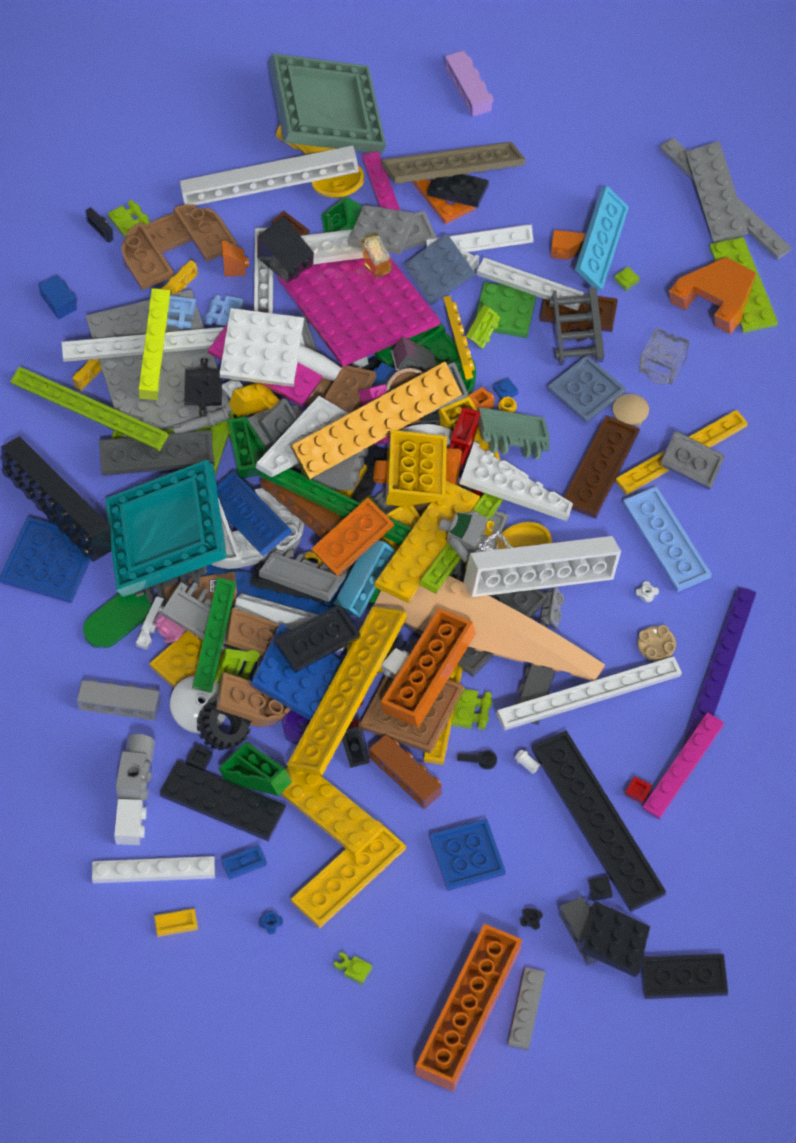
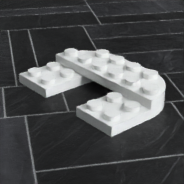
M263 488L255 489L254 492L292 531L289 536L265 556H262L239 531L231 532L219 501L227 558L211 565L225 569L258 564L260 560L267 561L276 550L284 552L283 556H285L290 549L295 550L303 536L304 523L297 516L291 514L284 505L277 502L271 494L264 491Z

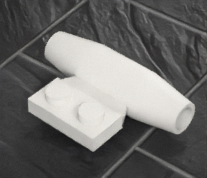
M300 344L298 362L320 374L322 378L334 381L342 368L324 355Z

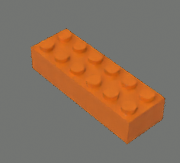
M438 608L381 700L385 714L419 728L476 635L473 622Z

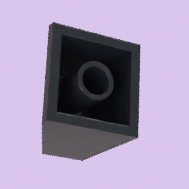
M284 216L262 232L257 240V259L286 283L297 279L304 270L311 268L314 263V252Z

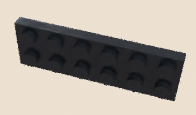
M180 761L176 762L160 792V797L268 842L286 809L285 804Z

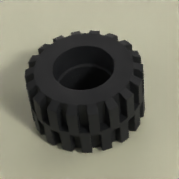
M217 700L203 707L204 710L199 713L201 717L197 719V723L200 724L197 727V731H201L199 737L205 739L204 743L206 745L211 744L212 749L227 750L247 739L246 735L251 731L248 726H251L248 719L216 709ZM219 714L225 715L231 723L229 735L223 733L218 728L217 717Z

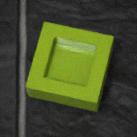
M626 267L614 276V280L627 291L639 283L640 277L629 267Z

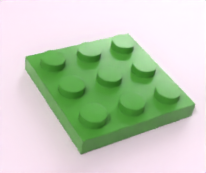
M484 282L477 314L483 305L488 306L501 317L498 322L499 325L497 329H494L493 333L528 338L537 296L506 285Z

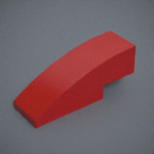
M465 407L462 408L449 448L462 451L461 470L465 469L481 415L480 411Z

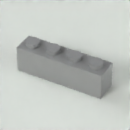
M82 680L77 699L78 708L82 711L152 721L157 719L161 701L160 692L152 688L141 689L132 685L120 686L115 683H99L95 680Z

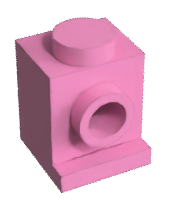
M161 613L155 618V623L153 624L158 629L159 634L165 637L163 640L165 643L177 642L185 631L184 628L164 617Z

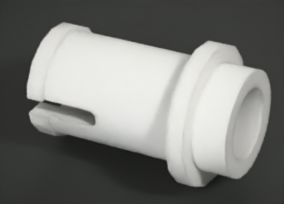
M520 750L515 756L516 763L523 765L531 774H534L541 766L528 755V751Z

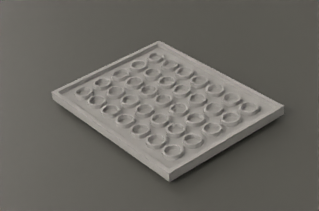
M192 290L170 295L194 299ZM150 300L86 315L91 338L100 339L146 334ZM197 305L194 317L185 319V321L192 322L191 329L184 328L182 330L178 329V327L168 326L166 332L204 329ZM169 315L170 319L179 320V316ZM209 348L165 352L163 355L158 400L139 399L143 355L100 358L98 360L113 408L165 431L173 429V425L201 417L199 416V406L184 405L185 370L200 368V360L204 358V364L205 358L208 359L209 369L218 370L214 356L208 353ZM223 390L222 406H207V412H214L225 406L228 415L232 413L227 395Z

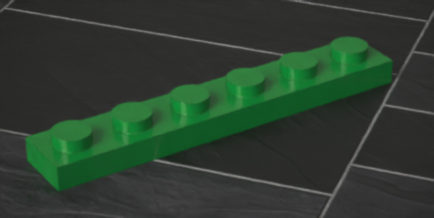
M221 578L216 580L192 689L211 693L213 690L237 582Z

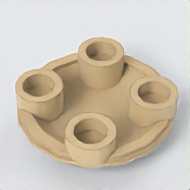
M636 394L621 395L613 403V417L626 424L636 427L640 426L642 421L649 415L648 403L643 397Z
M652 626L641 631L639 634L638 649L648 660H664L670 658L675 652L676 639L667 626Z

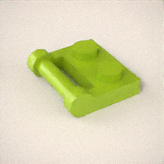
M225 649L216 672L215 681L220 682L223 672L250 681L249 676L255 662L260 657L259 652L256 650L247 652ZM247 661L243 672L238 675L243 662Z

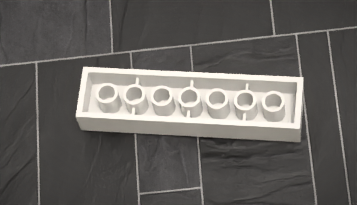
M613 536L470 553L464 584L471 597L613 580L621 550Z

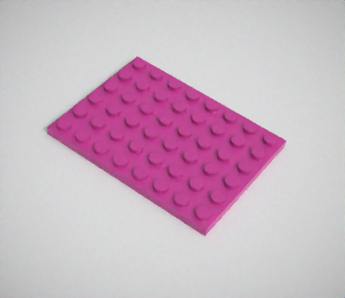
M383 252V256L313 264L311 268L304 270L297 279H293L289 283H286L278 276L279 283L342 367L397 344L402 336L408 339L440 325L438 316L387 252Z

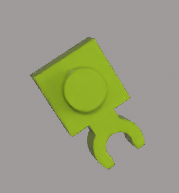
M340 952L339 958L344 960V962L340 964L334 961V968L346 970L344 972L345 977L363 985L372 970V965L355 956L351 961L346 954Z

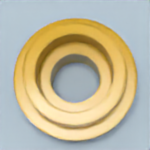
M504 397L500 400L498 408L499 411L514 413L517 409V404L513 398Z

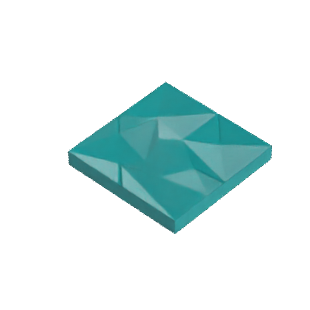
M208 460L105 498L108 524L111 526V551L116 590L122 597L227 558L214 468Z

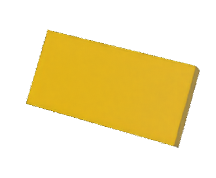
M194 908L154 915L157 937L198 930Z

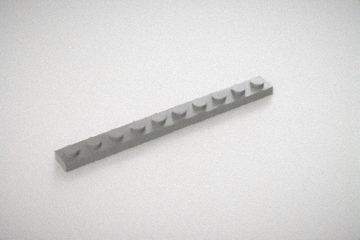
M674 138L662 144L660 151L695 183L686 155L687 150ZM738 198L748 234L776 260L791 251V246Z

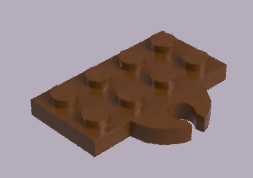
M598 296L601 331H613L618 299ZM544 299L540 321L554 323L553 308L549 307V300ZM581 303L578 310L558 305L559 315L582 314L589 311V305ZM587 320L560 323L561 333L572 330L589 331L591 329V322ZM588 338L577 339V342L586 340Z

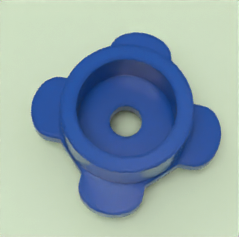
M267 911L258 924L259 927L265 928L269 934H274L277 927L283 924V919L281 917L278 918V915L273 911Z

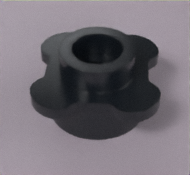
M525 908L523 910V919L520 920L521 926H529L534 930L539 929V922L543 917V913L533 908Z

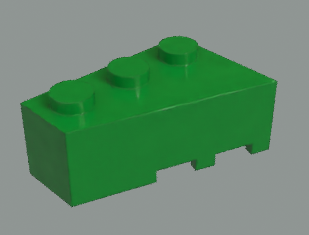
M247 417L228 419L227 429L237 475L241 479L260 476L261 471L256 468V464L267 452L265 446L260 442Z
M247 741L218 768L226 781L279 796L292 783L285 768Z

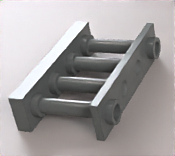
M589 287L588 293L585 296L557 298V290H553L551 297H549V307L553 308L557 342L555 360H559V366H563L564 358L586 355L595 357L596 363L603 362L605 356L597 288ZM579 303L589 305L587 313L559 315L558 305ZM586 320L591 322V329L589 331L561 333L560 323ZM593 339V346L591 348L563 350L562 340Z

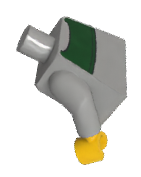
M476 511L458 512L453 522L442 518L439 526L440 530L448 532L447 543L466 562V569L470 553L477 551L483 535L491 534L493 532L491 528L494 527L492 521L487 522L488 518L481 516Z

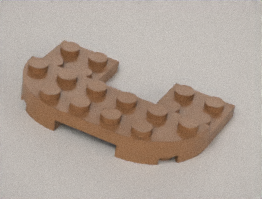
M194 204L174 207L173 213L146 225L140 222L133 226L126 233V238L122 243V257L125 268L129 269L140 289L144 290L174 276L173 270L162 255L165 252L193 241L204 260L208 262L223 255L222 241H227L237 247L238 244L217 213L207 207L202 209L197 208Z
M232 608L228 619L225 644L246 651H258L260 654L257 663L258 668L279 625L270 620ZM223 672L220 677L216 709L250 720V725L257 727L274 725L280 722L291 710L249 685L251 681Z

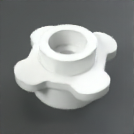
M647 581L643 582V586L636 590V595L645 602H651L655 595L659 594V589L654 588Z

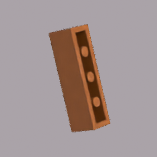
M386 734L369 748V758L423 809L427 808L442 795V784L435 776L432 777L424 765L418 764L410 752L404 751L396 739L390 738Z

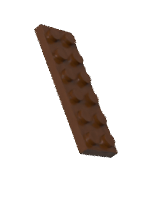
M605 416L564 496L565 499L573 503L572 510L595 519L597 518L640 433L639 428Z

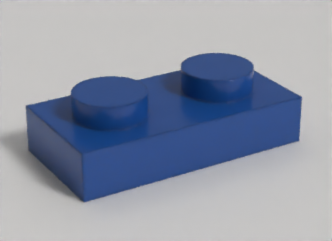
M259 845L221 859L229 880L267 865Z

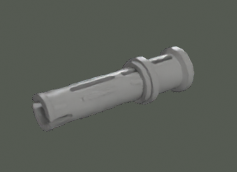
M223 406L220 410L208 411L204 417L201 416L173 425L172 428L175 434L192 432L207 426L215 427V424L224 421L228 422L229 415L226 407Z

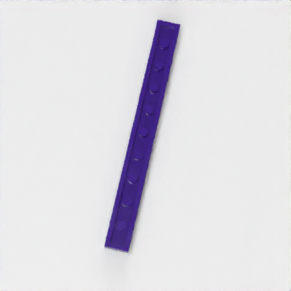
M741 587L737 588L681 750L707 712L713 716L715 715L757 592Z

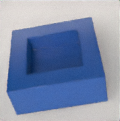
M509 377L493 385V390L500 400L504 397L512 398L518 395V389Z

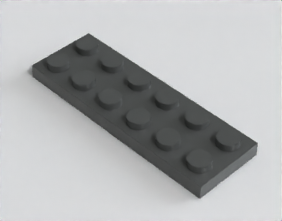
M211 430L168 434L169 436L160 451L131 438L99 440L101 475L183 469L204 460H208L214 465Z

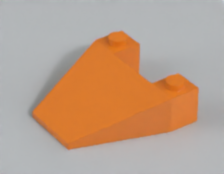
M727 257L680 277L669 290L670 303L686 311L697 296L720 307L714 314L715 327L731 335L741 322L756 272Z

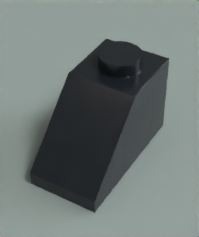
M360 719L353 720L342 738L350 768L370 763Z

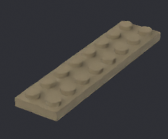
M512 142L382 159L381 166L394 183L402 184L408 181L436 179L437 177H451L458 174L525 165V158Z

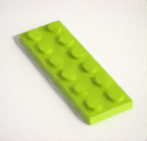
M744 237L709 244V250L714 262L727 257L756 272V277L741 322L739 323L742 333L777 326L778 320Z

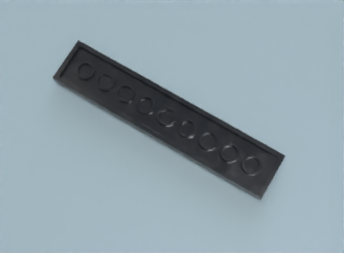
M567 730L532 746V752L629 911L632 912L665 896L666 890Z

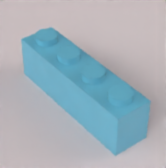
M380 540L372 545L357 559L334 605H340L346 614L360 618L376 589L374 587L375 581L396 551L386 542Z

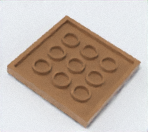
M385 676L361 721L362 729L381 737L387 734L390 738L396 739L398 743L431 754L464 691V685L447 680L419 728L384 713L381 700L394 681Z

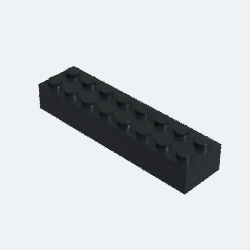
M20 436L1 446V470L3 475L9 478L14 486L20 489L25 497L31 500L37 509L42 511L51 523L53 522L59 531L65 534L70 539V542L81 550L85 557L94 562L111 552V526Z

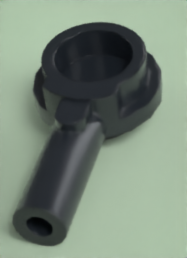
M490 750L474 755L458 753L457 761L478 763L482 769L489 770L496 766L497 756Z

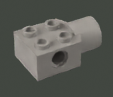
M143 734L128 736L126 749L121 754L116 782L118 799L142 800V802L148 799L147 782L151 781L152 771H150L155 746L153 738Z

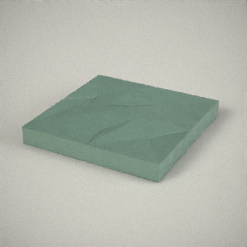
M272 53L268 64L284 143L335 149L353 146L354 151L368 153L379 151L382 154L386 147L369 66Z

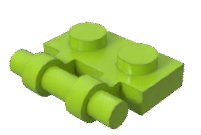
M133 200L127 203L130 207L126 210L122 205L107 213L109 220L124 239L126 238V233L140 222L143 225L150 223L149 217L143 214L139 204ZM134 215L138 217V219H136L135 221L132 218V216Z
M483 305L473 325L469 328L466 337L474 344H477L479 348L484 349L486 343L488 344L491 340L492 332L494 329H497L501 317L490 307Z
M464 689L455 707L452 726L472 729L474 722L478 723V729L485 730L486 724L489 722V708L492 707V694L485 692L483 698L479 699L478 691ZM476 707L481 708L480 714H475Z

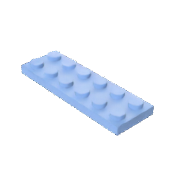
M657 486L623 500L625 509L677 592L711 578V572Z

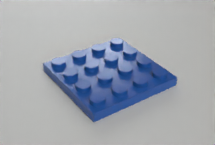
M27 517L1 573L0 583L72 603L91 560L85 557L76 545H73L70 539L65 534H62L55 524Z
M280 623L249 685L311 721L343 660L330 654L303 670L294 673L274 644L275 638L291 630Z

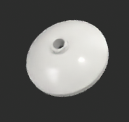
M191 676L179 682L174 688L170 697V711L180 727L189 732L201 734V731H197V727L200 726L197 723V719L201 717L199 713L204 710L203 707L218 699L219 683L214 681L213 690L211 693L192 689L195 676ZM198 699H204L205 703H199ZM219 714L217 717L218 727L226 718L223 714Z

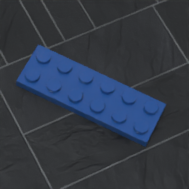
M234 471L216 485L218 498L226 519L262 556H265L292 533L291 529Z

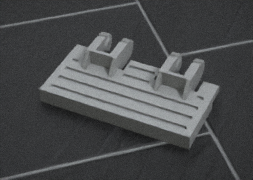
M291 549L285 556H283L284 552L276 550L275 553L273 552L259 571V577L328 602L346 578L344 573L338 576L332 571L330 573L327 572L329 568L324 563L318 569L319 564L305 560V554L301 553L296 560H293L295 552Z
M181 582L162 610L161 615L203 640L212 601L207 598L204 604L201 602L209 590H202L200 597L196 600L191 596L198 588V584L194 582L188 593H185L188 586ZM227 627L221 652L223 653L225 652V649H232L233 647L231 645L225 644Z

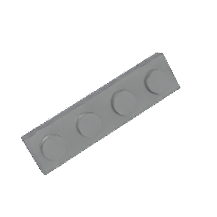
M525 967L508 1047L529 1051L546 973L544 971Z

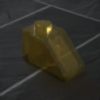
M375 233L361 240L365 268L377 279L391 272V259L379 235Z

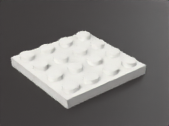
M231 308L220 378L294 387L304 318Z

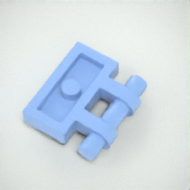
M215 295L209 304L210 310L205 315L204 319L206 321L204 326L210 328L212 323L217 322L216 328L225 327L229 321L230 309L242 310L244 299L226 296L225 301H221V296ZM221 309L220 314H217L216 311Z
M170 296L169 315L179 316V320L170 319L168 315L167 327L174 326L182 330L184 328L191 329L192 322L185 321V319L194 317L196 299Z

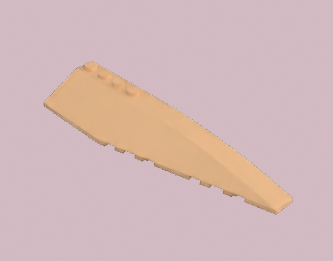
M451 576L448 577L437 594L420 586L408 604L381 591L374 604V607L405 611L407 618L404 623L421 632L425 631L438 608L473 622L476 632L468 647L475 648L476 651L491 652L495 656L522 663L524 661L530 662L536 666L553 668L557 672H569L570 675L592 681L598 678L605 667V664L576 645L488 595L471 597L465 584Z

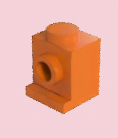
M484 387L469 395L477 410L479 407L486 409L494 407V396L490 391L487 392Z

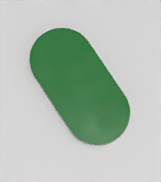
M133 593L125 597L117 594L88 617L83 626V633L87 643L95 648L112 647L142 624L151 609V603L148 602L146 593L141 596H136Z

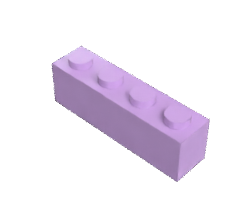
M464 50L445 56V69L472 117L491 111L493 97L491 93L487 92L486 84L483 80L481 81L477 68L474 69L471 57L467 56Z

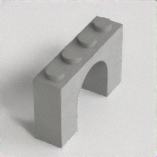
M368 447L311 479L332 490H354L356 483L359 482L360 470L364 467V458L368 454Z

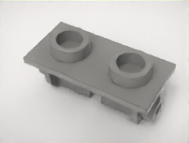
M554 587V591L547 590L545 593L548 596V601L543 607H549V609H542L540 622L545 627L553 624L558 629L559 621H561V605L564 603V596L557 587Z

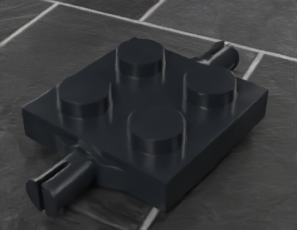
M204 358L200 360V368L185 370L184 405L199 406V416H202L203 410V417L207 415V406H222L223 378H220V370L208 368L207 358H205V364Z

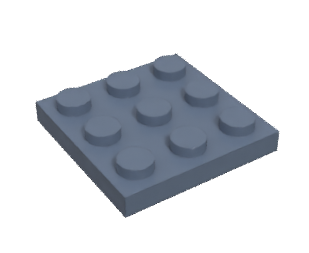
M445 234L403 264L431 305L476 275L448 234Z
M588 355L548 385L547 389L586 424L611 405L618 397L626 393V388Z

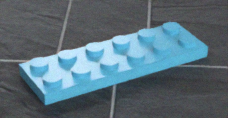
M608 186L601 188L575 267V271L592 287H596L597 291L603 290L629 208Z

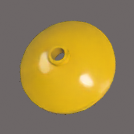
M358 166L359 172L312 181V187L318 194L328 198L349 196L356 192L364 183V172Z
M522 522L507 528L499 536L496 542V550L550 544L553 542L550 532L543 525L535 522Z

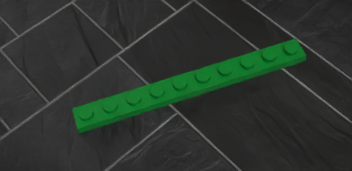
M289 468L273 477L268 476L262 471L260 472V477L344 518L361 504L312 479L307 480L305 476ZM388 517L394 523V526L383 537L402 545L412 528Z

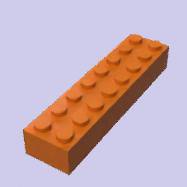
M484 923L415 1066L416 1076L452 1092L455 1091L521 951L522 939Z

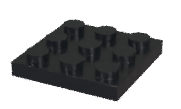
M595 901L591 906L580 952L636 978L640 972L650 926Z

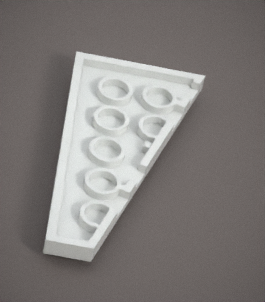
M318 396L257 462L256 468L273 477L298 464L290 445L349 413Z
M474 441L459 484L564 521L568 520L573 503L556 492L547 491L543 488V484L538 481L536 483L528 478L529 475L507 461H500L495 458L494 453H491L489 450L487 452L479 447L480 444Z

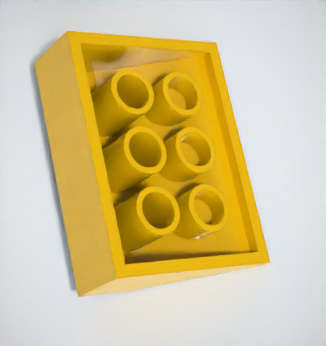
M391 430L387 448L385 505L405 507L445 500L447 436Z

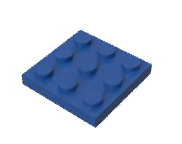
M487 819L429 834V839L447 891L506 874Z

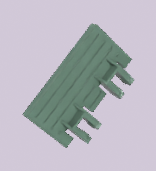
M478 408L477 411L481 412L479 427L482 440L488 442L491 453H496L499 445L501 454H507L509 444L510 446L521 447L524 458H529L532 451L534 459H539L542 455L541 450H550V437L545 418Z

